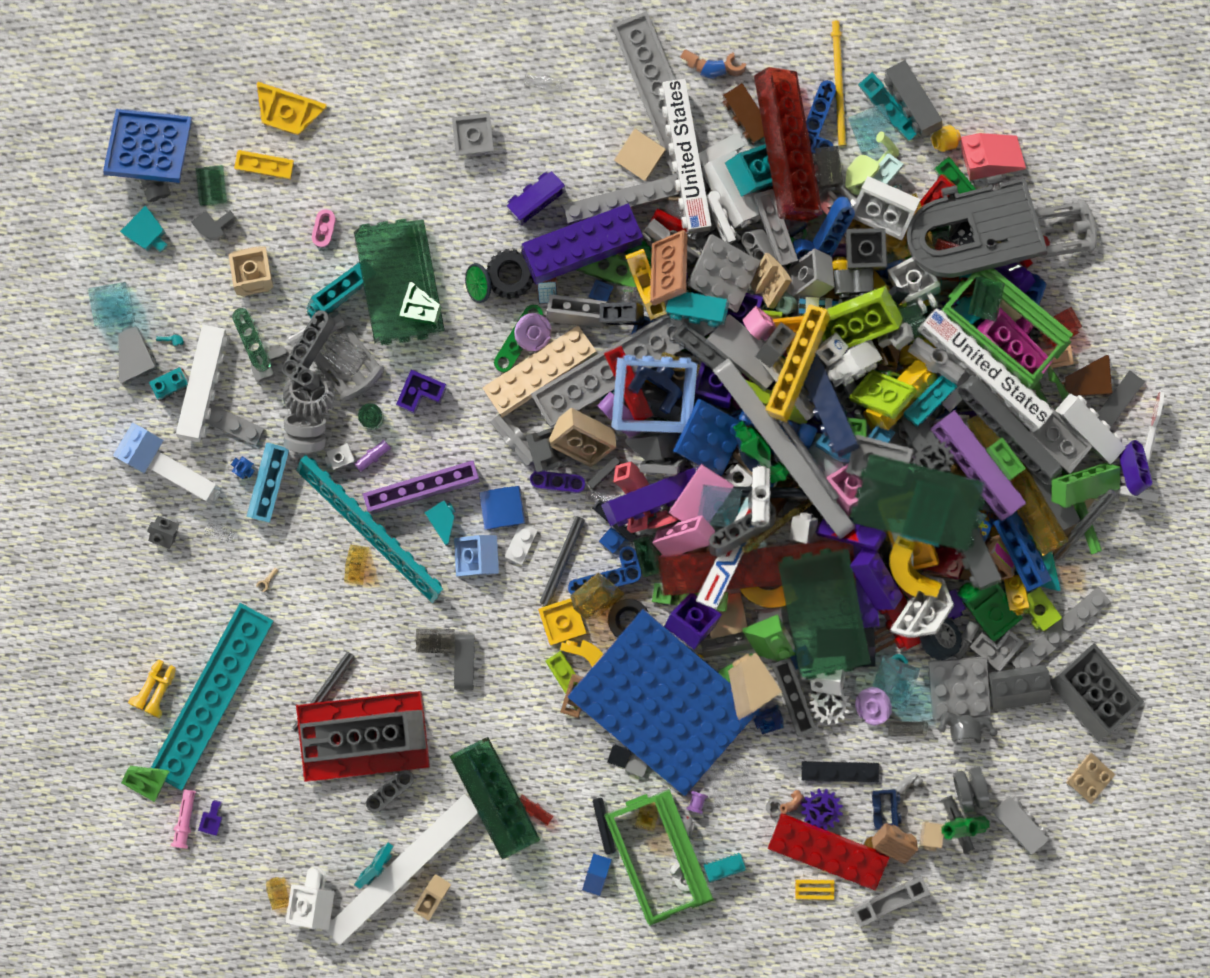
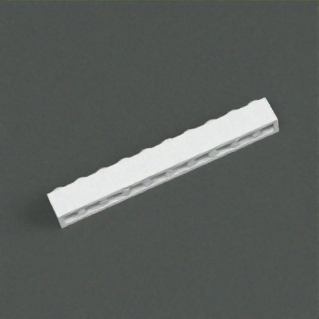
M466 793L462 795L389 865L379 877L330 922L329 930L326 931L339 945L343 942L347 945L354 938L353 933L357 929L361 931L369 924L366 920L370 916L375 918L382 911L381 906L385 902L390 904L397 897L394 893L399 889L403 891L410 884L409 879L413 875L417 878L425 870L423 866L427 862L431 864L438 857L436 853L441 848L445 851L453 843L451 839L455 835L459 837L467 830L464 826L469 821L473 824L481 816L479 814L481 809Z

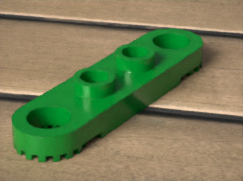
M531 304L525 308L520 318L528 314L531 309L538 310L539 315L542 316L543 311L538 305ZM516 325L494 359L495 368L502 373L509 371L523 351V348L515 340L514 330ZM505 357L509 360V365L506 368L499 367L498 361L500 358Z

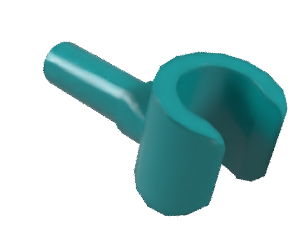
M177 334L168 337L156 336V341H172L174 347L184 344L183 337Z

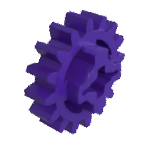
M819 788L817 789V794L811 791L810 798L804 797L807 803L801 804V806L805 807L801 814L807 815L804 821L810 820L811 825L816 824L819 828L823 826L824 830H827V825L833 828L834 821L840 822L837 816L843 815L839 811V808H842L843 805H838L837 802L840 800V797L834 798L835 792L829 795L828 789L821 793ZM821 796V799L818 803H811L815 798ZM828 798L834 803L835 809L830 808ZM822 804H825L824 807L827 810H831V812H823L820 815V811L813 807H821ZM809 810L815 812L817 816L816 821L811 817ZM833 815L829 821L823 822L826 816Z

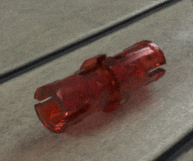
M523 794L516 802V805L528 812L530 817H535L546 826L554 817L541 808L539 803H534Z

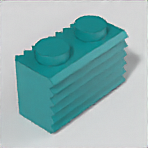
M739 852L737 854L734 853L733 856H726V858H719L715 862L712 861L711 863L704 864L709 883L746 871Z

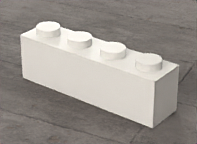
M1069 394L1055 411L1093 446L1091 449L1099 458L1111 465L1126 448L1121 443L1123 439L1116 433H1112L1110 431L1111 427L1105 421H1100L1097 418L1099 414L1094 409H1089L1086 406L1087 402L1080 395L1076 397Z

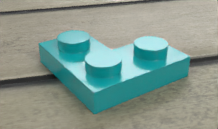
M389 842L378 850L371 864L360 873L354 884L358 889H361L365 884L369 886L375 876L379 877L384 871L383 865L392 857L390 853L394 847Z

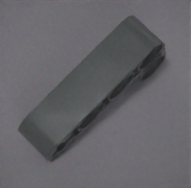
M317 311L313 315L282 367L283 373L288 378L308 390H315L320 384L319 376L309 368L335 326L334 318L325 311ZM316 335L315 340L311 341V338ZM306 351V355L301 358L302 353ZM296 367V371L291 374L292 369ZM311 376V380L306 383L307 378Z
M751 491L748 496V508L751 513L712 534L709 539L710 553L714 556H722L773 527L776 523V510L772 503L769 501V515L771 516L769 518V525L764 527H757L756 525L753 528L747 527L748 524H752ZM762 494L756 496L760 499L765 498ZM733 533H736V534H738L739 536H738V537H732V536H730V535L733 534Z

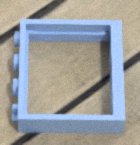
M624 355V358H617L612 427L616 430L682 433L694 406L697 364L692 362L691 358L681 357L679 361L673 360L672 357H661V360H656L653 356H643L642 359H635L636 356ZM626 365L685 368L681 422L622 420Z

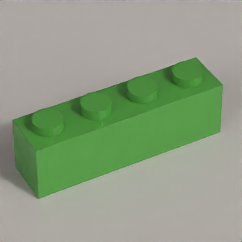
M1103 463L1053 479L1052 502L1066 508L1071 507L1075 503H1083L1090 498H1098L1099 495L1105 494L1109 489L1113 491L1120 489V467Z

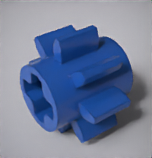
M243 456L240 460L235 457L231 463V466L234 467L231 472L242 479L245 476L250 478L255 471L252 469L254 463Z

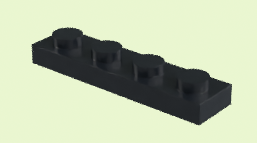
M802 761L801 781L879 782V763Z

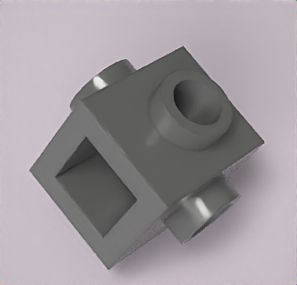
M158 516L155 522H151L147 532L150 533L148 541L170 549L176 539L179 523Z

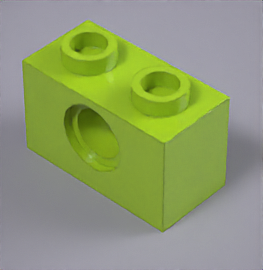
M1040 586L1027 594L1029 608H1026L1023 613L1031 616L1033 620L1030 622L1036 630L1040 629L1043 632L1062 619ZM1036 605H1041L1044 609V613L1041 616L1036 615L1034 612Z

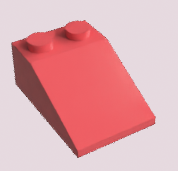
M978 133L961 137V151L970 181L1026 169L1019 141L1015 135Z

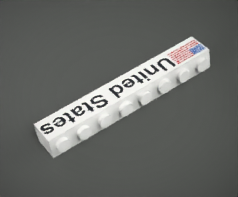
M685 79L662 82V86L659 89L660 100L664 101L665 107H662L663 118H667L668 125H665L666 136H670L671 143L668 144L669 153L674 157L672 170L673 173L677 174L675 187L677 192L680 191L681 197L678 199L679 209L683 210L684 217H681L683 229L686 228L687 234L709 231L711 221Z
M935 309L917 329L933 345L943 349L950 360L964 368L968 376L978 377L1008 410L1032 432L1038 430L1052 414L1053 411L1045 401H1041L1036 397L1033 390L1026 388L1017 376L1010 374L1002 363L993 359L989 351L982 349L974 338L967 336L962 328L949 320L947 314L943 311Z

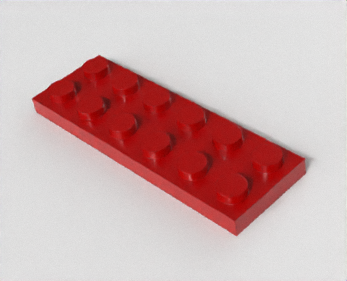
M783 813L779 817L767 847L769 850L874 891L878 887L890 858L876 849Z

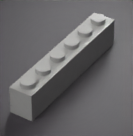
M670 176L563 205L569 226L629 203L632 210L666 201L670 196L679 197V192L676 191L675 177Z

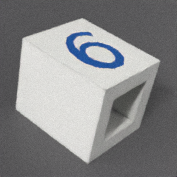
M835 333L822 342L816 353L829 366L842 357L848 346Z

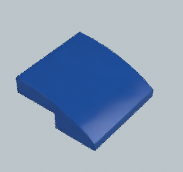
M520 486L479 492L484 530L525 524Z

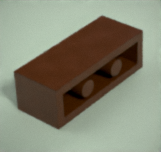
M743 83L723 95L724 101H722V104L727 111L731 110L734 117L732 119L736 126H741L744 130L742 135L747 143L751 142L754 146L773 134V129Z

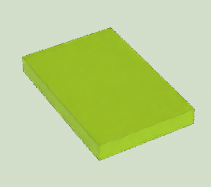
M872 370L851 393L849 398L856 404L895 419L917 393V390L914 386Z

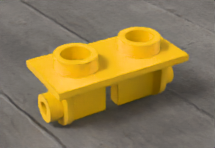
M1013 575L1011 578L1004 579L1009 609L1015 612L1016 615H1022L1023 611L1029 608L1026 589L1020 576Z

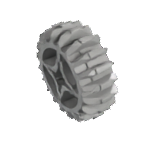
M318 374L320 378L318 388L308 390L290 379V382H286L283 390V401L286 408L290 409L291 414L296 413L297 417L301 415L305 419L307 416L314 418L315 415L321 417L322 413H327L328 409H331L332 403L335 400V390L332 387L331 381H328L326 377L322 378ZM311 376L307 378L306 383L311 380Z

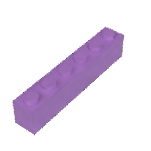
M955 411L931 428L941 443L946 442L945 448L951 447L949 454H954L953 459L1001 521L1026 503L1021 494L1012 486L986 452V449L978 442L973 432L968 429L962 418Z
M472 460L362 494L367 511L373 515L476 484L480 480L475 463Z

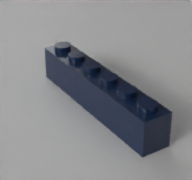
M816 353L803 386H807L808 391L805 394L809 402H814L816 408L813 409L817 420L820 418L823 425L820 427L824 436L828 435L830 438L828 445L831 452H836L838 457H842L860 447L820 357Z

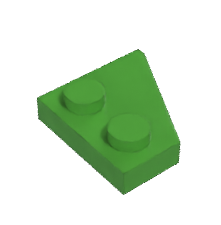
M130 765L121 783L155 802L170 771Z

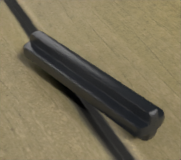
M602 797L592 800L604 852L605 854H612L616 852L612 833L605 818L607 812Z

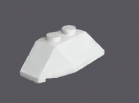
M926 574L925 577L942 583L937 598L926 596L921 591H918L916 597L912 596L891 628V632L908 638L936 634L953 608V602L944 579Z

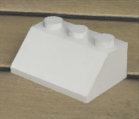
M867 176L853 207L855 210L853 219L875 229L885 228L887 234L902 240L920 199Z

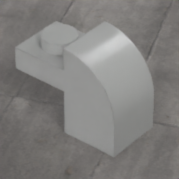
M277 345L271 347L269 352L266 351L264 346H261L254 352L251 358V369L257 383L275 377L271 362L288 356L284 346Z

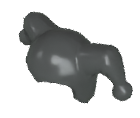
M944 712L942 714L938 731L943 733L946 731V724H948L953 742L972 738L975 739L976 743H981V730L984 727L990 731L991 736L998 734V731L993 727L988 717L958 716L951 712Z

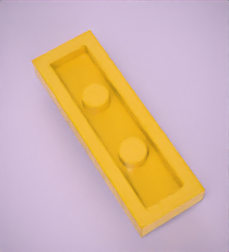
M237 150L234 169L291 180L294 160Z

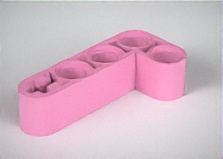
M757 306L743 319L748 331L758 340L762 338L766 341L776 329L773 319ZM785 350L782 355L787 358L788 354Z

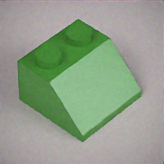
M778 615L742 629L758 656L779 662L796 655L792 637Z

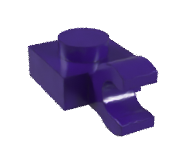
M212 801L209 813L203 812L198 831L215 836L218 835L223 818L218 816L221 806L220 801Z

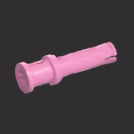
M183 790L179 819L174 827L175 835L173 843H171L173 847L188 849L187 839L188 834L191 833L189 825L196 791Z

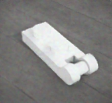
M711 191L706 196L708 209L722 240L731 244L736 240L735 230L729 225L727 212L724 208L722 209L718 201L720 194L717 191Z

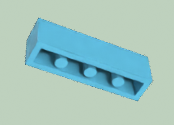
M266 443L246 517L270 523L289 450L285 447Z

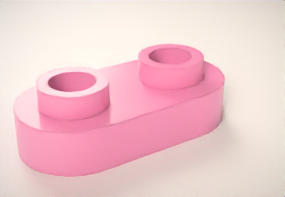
M327 209L321 210L317 214L312 233L313 243L320 248L327 247L330 244L336 223L334 213ZM329 217L330 221L328 223H324L323 218ZM320 235L325 236V240L322 242L318 240Z

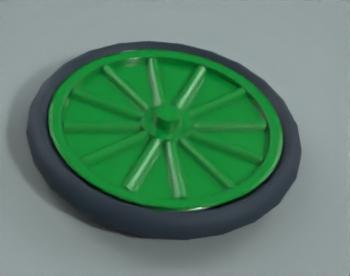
M471 264L465 274L466 289L469 296L475 302L484 303L491 294L490 276L481 264Z

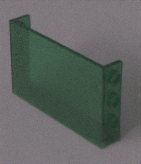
M399 219L391 224L388 221L378 222L376 226H370V223L359 225V228L354 231L374 344L381 343V346L393 344L392 341L399 340V343L410 342L411 338H417L420 341L429 339L428 336L443 333L445 328L442 312H440L437 325L401 319L399 316L410 282L414 283L416 287L440 304L424 219L414 221Z
M870 453L867 467L862 468L860 479L863 480L862 487H857L855 498L858 499L857 507H852L850 515L854 523L968 551V547H973L975 536H971L973 528L977 529L980 517H976L978 509L982 510L985 498H981L985 484L984 481Z
M831 548L821 549L818 554L806 552L802 553L799 558L787 556L783 557L782 561L777 562L800 676L802 678L805 677L806 680L817 678L818 674L824 673L825 676L836 674L837 670L843 669L844 672L855 670L856 666L870 664L871 661L853 571L850 567L849 550L842 548L831 551Z

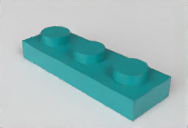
M941 375L903 415L918 428L958 386Z

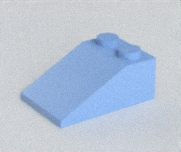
M132 423L113 456L145 473L164 440Z

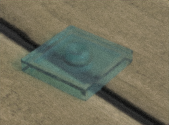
M703 484L697 517L703 516L710 525L723 527L735 522L738 516L742 490Z

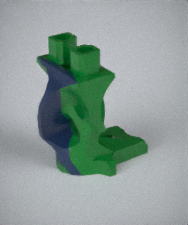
M743 421L733 427L737 434L735 438L741 460L751 472H753V468L758 466L769 468L770 484L785 480L790 472L781 460L770 461V448L767 441L752 426L747 428Z

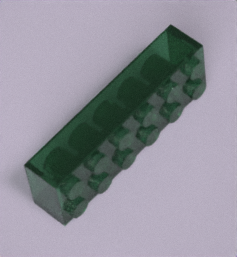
M489 737L449 756L501 860L540 841Z

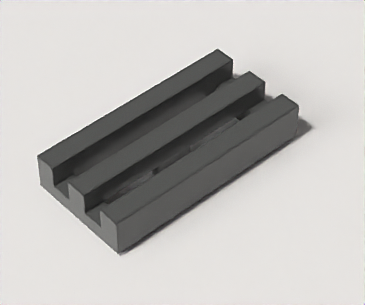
M613 457L588 482V485L594 490L615 470L617 465L621 464L620 461Z

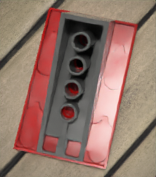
M422 691L296 705L304 782L430 767Z

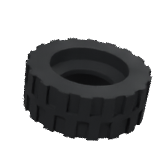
M624 599L614 604L608 615V625L613 635L618 638L625 630L619 622L620 615L623 612L630 610L638 615L642 609L648 612L647 608L635 599Z

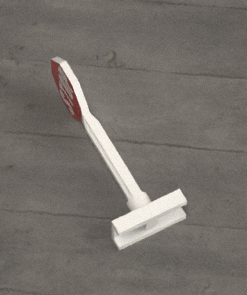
M1159 392L1156 398L1151 428L1148 432L1144 448L1148 466L1156 437V427L1163 407V392ZM1120 486V489H1118L1119 494L1158 502L1159 494L1150 490H1145L1140 495L1134 496L1128 491L1127 486Z

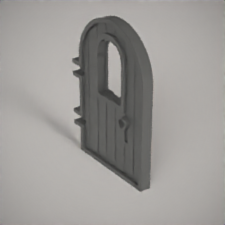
M999 174L986 178L987 187L958 194L956 185L941 189L943 198L929 202L921 207L910 221L907 230V245L912 259L920 268L932 275L951 278L1047 255V247L1025 178L1003 183L1002 176ZM998 183L1000 190L993 191L992 184ZM953 194L955 201L948 202L947 195ZM965 221L969 222L970 231L973 233V243L939 251L931 249L926 244L925 236L931 230Z

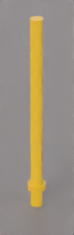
M836 20L832 21L831 37H833L838 146H845L840 41L842 32H840V22Z

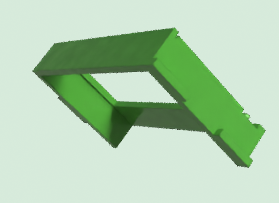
M994 268L972 273L966 282L962 280L948 296L950 300L941 310L947 314L949 320L958 324L967 336L974 338L982 349L989 351L993 359L1002 363L1010 374L1017 376L1021 383L1031 390L1044 376L1042 371L1054 357L1058 359L1071 344L1069 339L1073 333ZM975 277L1058 345L1034 375L951 308L952 304Z
M670 789L649 797L646 793L626 801V806L605 814L610 831L649 926L671 918L670 915L690 907L693 909L714 901ZM652 802L656 804L693 897V900L654 916L614 819L617 816Z

